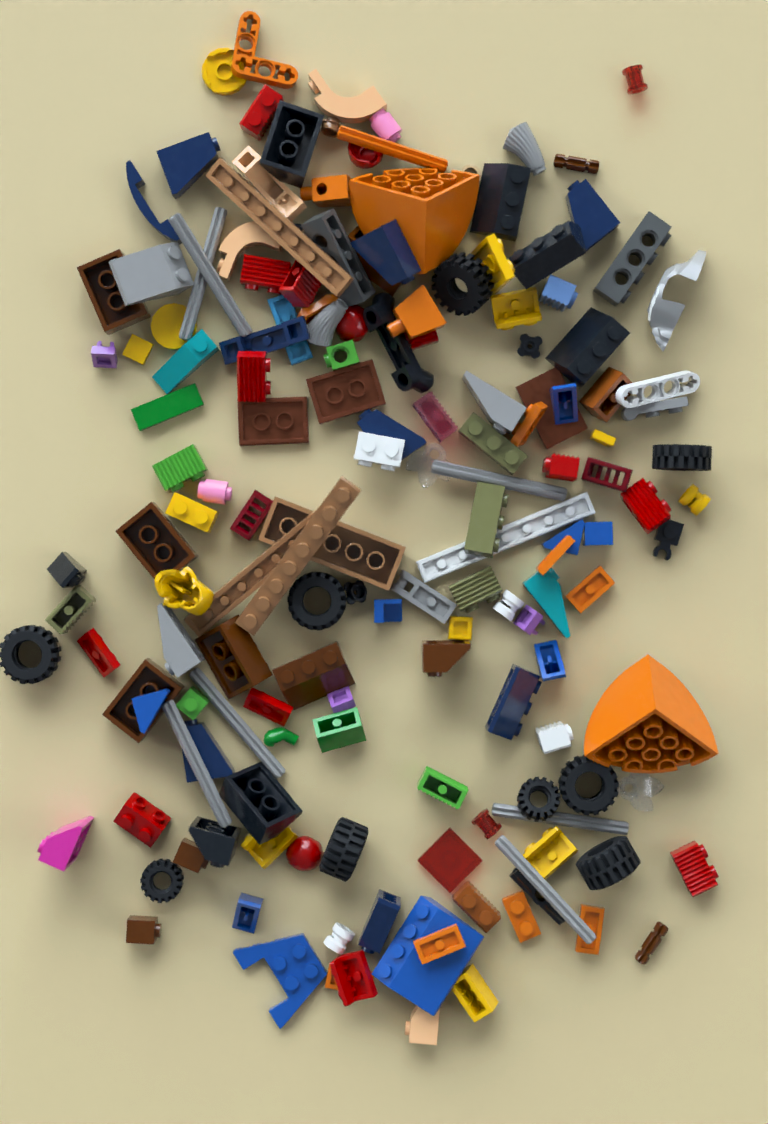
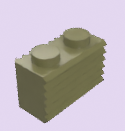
M491 566L448 586L459 610H465L466 613L478 609V603L484 600L490 603L500 598L498 593L502 592V588Z
M76 585L49 614L45 621L59 634L68 633V630L71 629V626H74V623H77L80 616H84L83 613L90 609L93 602H96V598L81 585Z

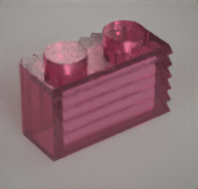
M428 392L413 403V407L439 443L455 433L458 426H455V422H452V418H449V414H446L447 411L444 410V407H441L438 399H435L436 396L433 395V392Z

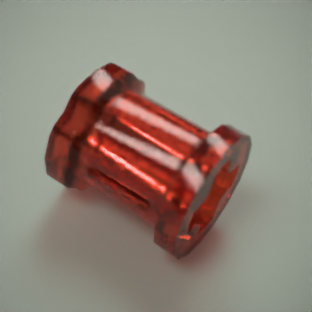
M641 64L627 67L622 71L627 79L629 87L627 92L629 95L648 89L647 84L643 80L641 72L643 67Z
M487 808L481 811L471 822L483 831L486 839H489L501 829L502 825L495 822L488 814L489 810Z

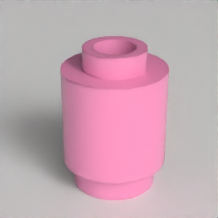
M384 109L379 110L369 119L371 128L379 138L394 143L401 138L400 133L402 129L392 115Z
M212 479L200 480L197 493L198 499H203V502L222 505L226 504V500H231L232 487H229L228 482Z

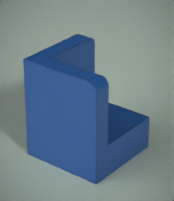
M613 521L585 522V541H583V546L613 545Z
M374 599V623L402 621V599Z

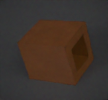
M187 838L181 841L173 863L196 873H199L201 867L206 869L209 862L204 859L196 843Z
M130 915L127 919L126 943L154 944L157 938L161 937V924H158V917Z

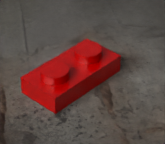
M94 628L77 640L103 678L120 666L116 656L109 650L102 637Z
M253 687L249 691L243 705L244 708L283 727L293 710L292 706Z

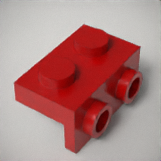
M134 792L113 822L151 848L171 820V817Z
M363 950L339 955L330 962L331 974L335 978L339 997L345 1007L351 1005L354 1001L372 998L378 994Z

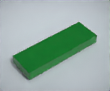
M194 383L135 407L131 411L139 431H142L201 407L204 403Z

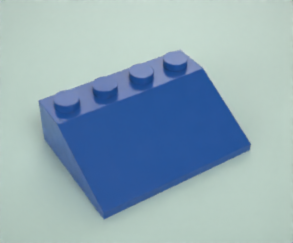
M421 895L373 970L372 975L396 993L435 1016L484 939V936L433 898ZM457 923L466 947L422 965L413 941Z

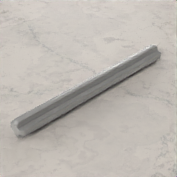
M216 207L203 249L211 264L214 261L227 215V210L221 207ZM199 269L196 273L179 333V338L185 341L192 338L207 285Z
M180 213L173 215L169 218L170 224L240 336H248L252 332L250 325Z
M434 460L432 463L431 472L434 474L476 483L478 481L505 486V489L559 501H564L567 495V489L564 487Z
M195 668L189 674L192 681L275 778L281 777L285 773V768L199 668Z
M169 700L163 703L162 709L220 827L223 828L230 825L232 819L175 702Z
M493 803L491 813L493 816L534 822L533 818L528 820L527 815L523 816L521 814L522 810L521 808L518 809V806ZM555 812L546 821H538L539 823L626 835L629 830V824L625 821Z
M504 835L500 836L495 841V845L585 943L588 945L596 939V934Z

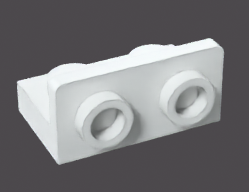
M359 432L354 460H358V465L372 467V463L381 464V469L395 471V467L400 468L405 440Z

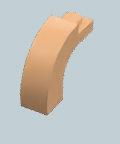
M317 69L308 74L310 89L315 95L320 94L314 98L315 105L328 117H335L343 123H362L369 121L379 110H387L386 102L374 85L358 96L347 98L335 94L328 87Z
M247 146L232 163L257 191L292 222L307 208L306 204L283 182L277 180L259 165L261 156L250 146Z
M255 221L245 223L230 232L219 247L220 254L226 256L225 259L221 258L218 264L217 271L220 272L219 277L229 282L240 255L250 247L265 246L281 252L282 246Z

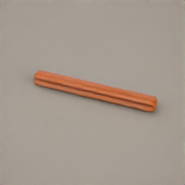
M343 125L339 127L337 132V138L425 168H438L440 173H444L448 166L446 159Z

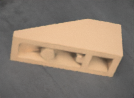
M417 1005L414 1007L410 1015V1021L405 1022V1035H409V1043L437 1045L440 1008L436 1015L433 1016Z

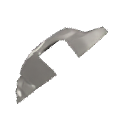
M698 250L687 262L677 263L667 268L652 296L647 310L648 321L656 343L662 351H664L685 307L684 304L662 299L663 290L669 278L674 275L680 274L697 281L706 257V251Z

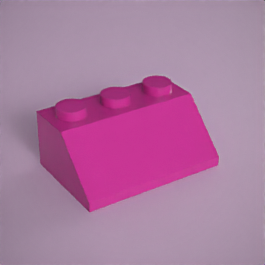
M88 816L60 827L55 832H51L49 836L47 835L41 841L37 850L38 853H41L38 861L65 871L77 859L94 817Z

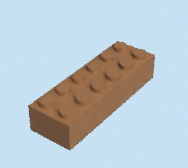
M275 496L258 540L273 545L313 511ZM338 521L310 560L389 591L406 547Z

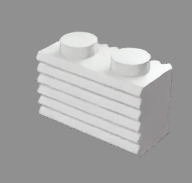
M559 720L557 723L545 724L544 727L540 726V728L536 727L535 729L540 748L544 754L570 747V740L574 739L571 727Z

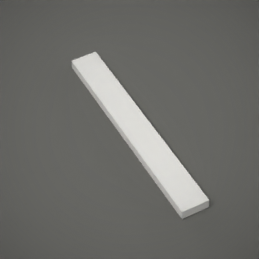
M582 493L504 525L503 529H498L496 538L500 539L498 553L595 514L596 512L588 493ZM465 542L416 561L424 583L487 557L466 554L464 551Z

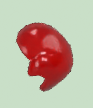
M352 143L348 145L350 160L358 168H373L382 161L383 153Z
M358 305L348 307L335 329L337 335L342 340L358 342L367 334L369 330L363 319L364 308Z
M309 836L297 837L287 847L286 851L288 863L299 871L316 869L324 855L320 842Z

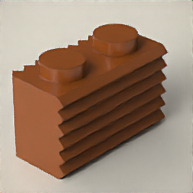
M466 881L453 894V901L485 933L501 919L500 911L493 907V904H490V901H487V898L480 894V891H477V888H474L470 881Z

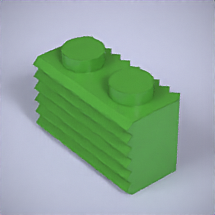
M194 444L152 466L164 490L169 491L171 489L172 493L185 487L183 483L189 479L192 482L205 476L203 472L208 470Z
M428 766L424 769L417 783L418 791L422 790L427 795L430 794L431 797L438 798L439 801L443 800V803L447 802V805L455 807L456 810L460 808L468 792L467 786Z

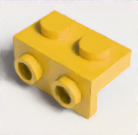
M536 287L496 294L490 297L493 319L497 329L510 330L514 326L521 324L531 326L536 324L537 321L542 320Z
M288 826L277 837L259 845L249 833L244 838L241 847L248 851L262 868L266 869L298 836Z
M557 826L547 829L542 834L543 838L537 843H531L527 846L523 854L525 859L545 880L578 852L577 848Z

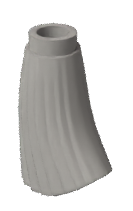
M523 122L510 129L503 149L519 157L526 167L531 168L534 176L545 171L546 167L541 150L527 122Z
M337 299L307 324L310 339L307 341L310 344L325 347L332 345L334 331L348 309L347 304L343 300Z

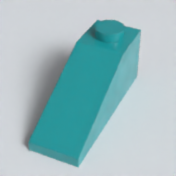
M201 329L152 378L166 394H169L220 349Z
M552 567L544 575L536 572L522 584L567 639L570 637V631L561 587L557 582L560 577Z

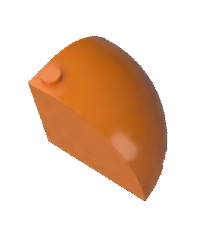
M438 168L383 170V175L373 177L372 173H368L349 180L350 203L363 235L396 219L421 268V271L417 274H426L448 259L462 241L476 206L480 175L458 170H451V173H438Z
M646 655L630 666L607 688L592 712L584 739L585 757L603 766L610 767V765L621 767L622 771L632 773L676 771L678 766L689 763L691 766H694L718 754L711 727L694 697L671 671L650 655Z

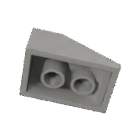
M178 241L154 246L109 261L125 306L179 295L194 285Z
M466 371L462 379L489 423L501 435L505 433L510 434L527 407Z
M161 603L157 606L163 654L167 662L164 665L172 676L175 674L178 678L205 660V658L172 609Z

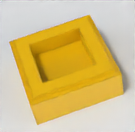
M132 334L122 355L144 365L154 344Z
M596 429L592 431L589 437L591 440L606 447H612L616 438Z
M449 616L448 639L471 641L473 617Z

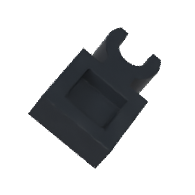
M669 519L657 528L654 540L660 541V544L654 548L653 556L657 557L659 550L663 549L666 552L664 560L671 558L670 545H678L684 524Z

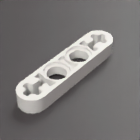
M688 370L621 386L616 392L615 399L619 405L633 408L693 393L700 385V378L696 373ZM689 378H691V381L688 382L687 385H684V384H680V383H679V382H682V383H683V382H687V381H689ZM667 381H671L672 388L669 392L665 393L664 385ZM647 386H651L652 393L649 397L645 398L643 394L644 389ZM628 393L636 394V396L633 395L627 397V401L624 400V397H626Z

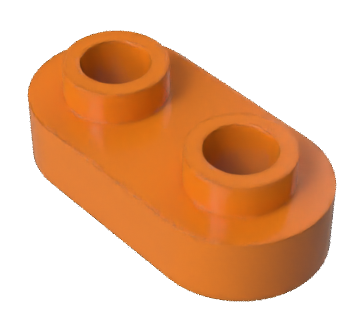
M334 294L322 296L320 300L314 302L308 308L302 307L297 318L304 316L306 324H308L320 311L333 301H336L338 297Z

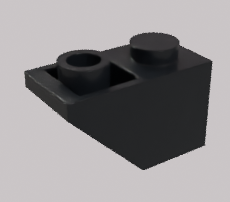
M61 552L47 568L48 572L62 588L74 587L85 579L83 574L86 572V569L67 552Z

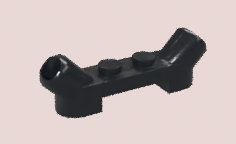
M388 293L375 295L372 305L364 309L363 319L369 332L377 331L397 370L391 374L396 385L405 392L411 389L420 393L427 392L433 386L434 375L420 367L403 332L393 338L386 327L396 320L393 314L395 298Z

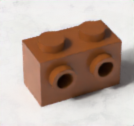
M608 367L579 402L592 416L607 423L621 406L615 399L617 390L621 386L631 384L632 382L623 372ZM628 393V395L624 397V400H626L627 397L631 395V393Z

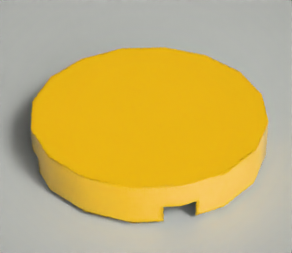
M218 48L210 52L202 65V78L206 86L213 93L222 96L233 95L246 84L247 80L232 74L231 61L233 49ZM240 62L239 69L244 70V63Z
M177 303L166 304L159 308L152 317V335L157 343L164 348L178 350L187 342L179 338L187 308L184 305ZM197 321L194 327L192 337L197 333Z

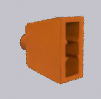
M347 174L312 178V186L300 188L301 200H312L318 207L351 206L349 196V180L351 178Z
M422 285L393 310L397 320L386 327L393 338L405 332L409 340L444 327L446 321L425 286Z

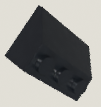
M280 100L259 165L277 180L302 188L324 115Z
M484 163L470 232L486 236L494 233L496 238L510 241L516 240L531 168L509 163Z
M571 221L557 225L551 232L543 237L536 238L530 245L515 251L509 257L514 267V275L526 289L586 253L581 227Z
M591 307L545 359L572 383H576V387L580 389L625 340L630 332L613 317Z
M262 762L225 777L219 792L223 801L259 845L277 837L303 812Z
M197 816L189 827V833L204 859L210 861V865L214 867L224 868V865L229 866L235 855L242 828L232 825L222 828L218 821Z

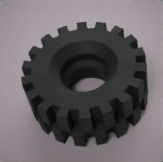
M461 252L458 255L457 253L446 259L433 272L435 274L431 281L435 282L431 285L432 290L437 291L434 294L435 299L440 298L442 302L439 304L442 307L446 305L448 307L446 311L450 313L455 310V315L458 316L462 313L464 316H467L470 313L476 312L489 300L488 298L493 293L490 290L494 288V283L489 282L493 278L492 274H487L486 272L489 269L488 266L485 265L483 267L480 264L482 262L480 258L474 260L473 254L466 256L465 252ZM455 278L462 280L466 284L467 292L458 288Z
M689 444L653 445L652 469L672 471L711 470V446Z

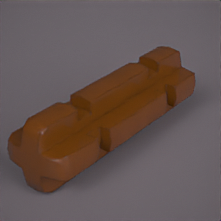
M556 154L553 165L557 168L566 167L568 170L580 172L586 170L591 174H597L599 170V161L590 159V161H587L585 158L565 157L562 154Z
M662 922L656 923L653 928L654 931L650 932L641 946L642 949L636 953L635 959L639 963L645 965L650 959L649 955L654 953L662 941L661 937L665 936L669 928Z

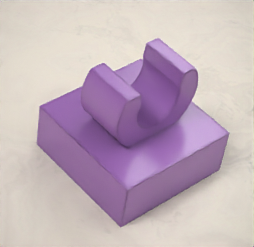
M98 341L96 346H92L93 367L117 368L118 360L114 342H110V347L102 346L101 341Z
M526 604L513 623L529 635L531 633L537 635L536 626L539 623L544 625L545 621L542 619L543 615Z
M349 686L327 694L333 713L356 706Z

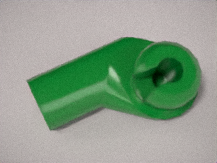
M277 727L269 730L265 734L263 741L268 747H273L275 743L285 741L294 746L299 736L284 727Z

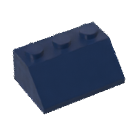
M515 664L512 665L485 725L488 732L512 740L513 736L519 735L523 725L520 723L523 714L527 716L532 706V703L529 702L532 693L537 694L542 683L539 681L540 676Z

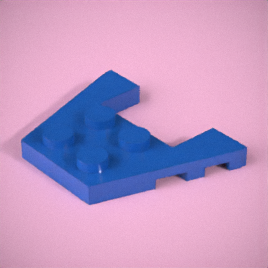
M304 933L233 950V954L243 970L265 958L286 992L288 998L269 1009V1013L279 1029L287 1023L327 975L325 967Z

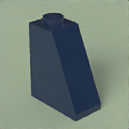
M209 132L156 151L171 193L175 199L180 198L219 159L217 152L221 149L217 138H211Z
M585 179L581 183L577 180L567 188L569 192L565 199L571 222L581 227L585 250L588 251L617 228L620 222Z
M396 219L350 243L391 286L398 282H401L403 286L415 280L413 275L421 271Z
M368 409L358 416L360 420L357 424L363 432L405 440L402 460L427 443L424 438L377 409L373 412Z
M197 719L184 721L211 778L227 777L234 774V767L205 723H198ZM182 750L187 783L198 781Z
M379 889L359 938L358 945L362 946L361 949L370 954L381 952L401 907V897Z

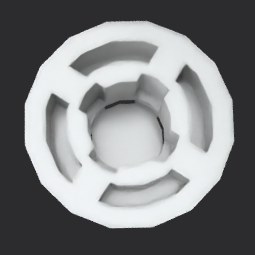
M506 589L502 594V600L496 602L493 609L509 621H512L516 610L521 609L525 603Z
M336 922L332 928V935L327 936L323 943L334 952L343 955L346 950V944L352 941L355 933L343 924Z

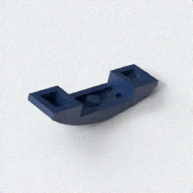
M130 160L127 161V180L138 208L160 234L172 242L178 241L180 245L182 242L169 220L167 219L160 224L138 189L144 186L145 182Z
M301 316L251 333L246 337L238 336L219 342L224 363L229 365L237 362L238 351H266V354L306 341L310 339L305 317Z

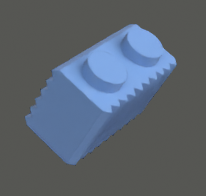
M550 275L540 295L539 302L548 304L552 308L556 307V310L560 309L561 312L566 308L571 309L578 295L575 292L576 285Z

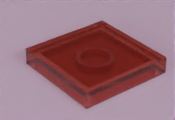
M450 827L417 859L449 893L483 861Z

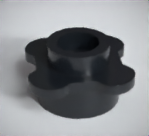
M522 334L520 336V348L517 350L519 356H531L533 359L540 356L539 347L542 344V338L540 336L530 337L528 334Z
M357 580L355 583L346 582L344 584L347 595L346 602L352 605L357 601L360 603L365 602L367 588L363 581Z

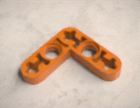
M253 11L244 12L240 17L231 61L232 74L241 79L283 89L292 88L298 79V72L293 66L255 57L260 18ZM247 19L252 20L250 33L246 32ZM241 40H248L252 48L248 50L242 49L239 42ZM240 62L244 63V70L239 69ZM252 65H256L253 73H250L252 70ZM265 66L270 70L271 74L267 77L261 76L258 69ZM278 70L277 78L274 79V74ZM285 73H289V81L285 80Z

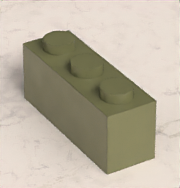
M474 412L458 431L511 475L516 472L528 457V455Z
M477 481L464 547L466 554L493 558V552L498 553L500 539L496 537L498 529H503L505 517L501 516L502 507H507L509 494L505 493V486Z

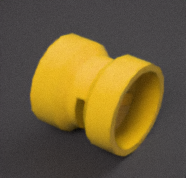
M692 484L682 494L678 502L683 506L687 505L690 508V512L697 516L707 506L711 498L706 494H701L699 488Z

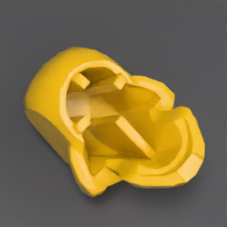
M188 566L181 572L175 569L163 570L155 577L156 590L160 597H165L163 604L168 608H182L193 615L199 616L203 615L211 607L214 598L213 591L200 582L194 571Z

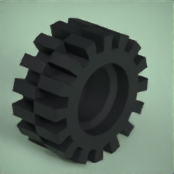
M535 777L533 780L531 778L522 785L517 796L518 809L521 808L523 816L527 815L528 820L533 818L534 822L542 820V822L546 821L558 809L561 796L558 793V787L553 786V781L550 780L548 782L545 777L542 779ZM540 791L546 795L547 804L544 807L532 805L530 795L533 792Z
M169 859L154 860L142 873L140 883H142L141 889L145 891L144 895L146 897L149 896L153 902L156 900L158 901L157 903H162L163 901L167 903L174 899L183 887L184 875L181 873L182 870L177 867V864L170 862L171 860ZM164 872L170 876L171 885L167 889H159L155 886L153 879L157 873Z

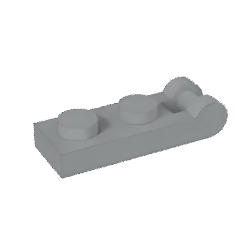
M686 396L657 401L633 408H624L621 411V417L625 421H630L639 414L646 413V418L660 416L659 411L669 410V414L683 412L682 407L689 406Z
M402 570L399 574L401 577L396 584L393 583L390 589L445 624L457 604L405 570ZM408 581L414 585L410 593L404 590Z

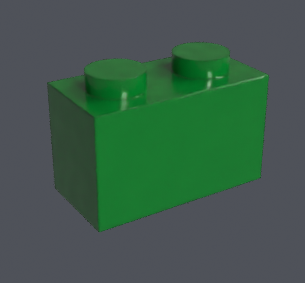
M357 707L312 719L322 753L367 741Z

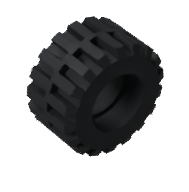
M311 572L297 579L289 590L287 599L288 609L292 614V618L302 627H306L309 630L329 628L337 623L346 608L344 588L336 578L328 573ZM313 587L325 589L331 597L329 609L320 615L308 612L303 603L305 593Z
M27 625L15 628L4 637V642L0 644V648H2L0 652L2 660L0 667L5 668L4 673L6 676L10 675L11 680L20 681L21 684H34L50 677L53 671L57 670V664L61 661V656H59L61 646L58 647L57 645L58 639L52 636L53 633L50 630L47 631L42 626ZM33 641L40 647L42 659L37 667L28 668L21 663L18 651L23 642Z
M583 755L582 757H574L573 761H568L566 763L567 766L564 769L562 768L560 772L561 777L558 780L559 791L566 804L575 812L583 813L587 816L589 814L598 815L600 811L605 812L608 810L607 807L609 805L612 806L614 804V798L619 793L617 791L619 782L617 781V774L611 766H603ZM585 772H595L602 780L600 791L593 797H581L575 789L576 780Z
M341 817L337 821L322 857L320 871L345 882L349 880L368 837V827Z
M617 836L588 850L579 858L576 866L590 890H600L614 885L629 876L637 869L641 862L626 836Z

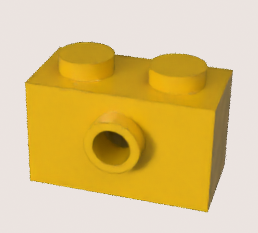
M473 963L463 970L452 988L458 1001L465 1008L474 1023L493 1012L499 1003Z

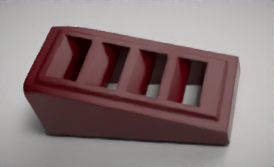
M588 457L581 479L582 481L626 493L633 470ZM594 466H599L595 478L591 477ZM603 467L607 468L604 480H600ZM615 470L613 482L610 483L608 481L611 471ZM622 472L625 473V475L620 486L617 485V482L620 473Z
M255 490L230 529L251 541L268 514L273 500ZM258 499L267 506L264 509L254 503V500ZM250 506L260 511L261 515L258 516L249 510ZM245 514L255 519L256 523L253 524L244 518ZM240 522L252 528L250 532L240 527Z

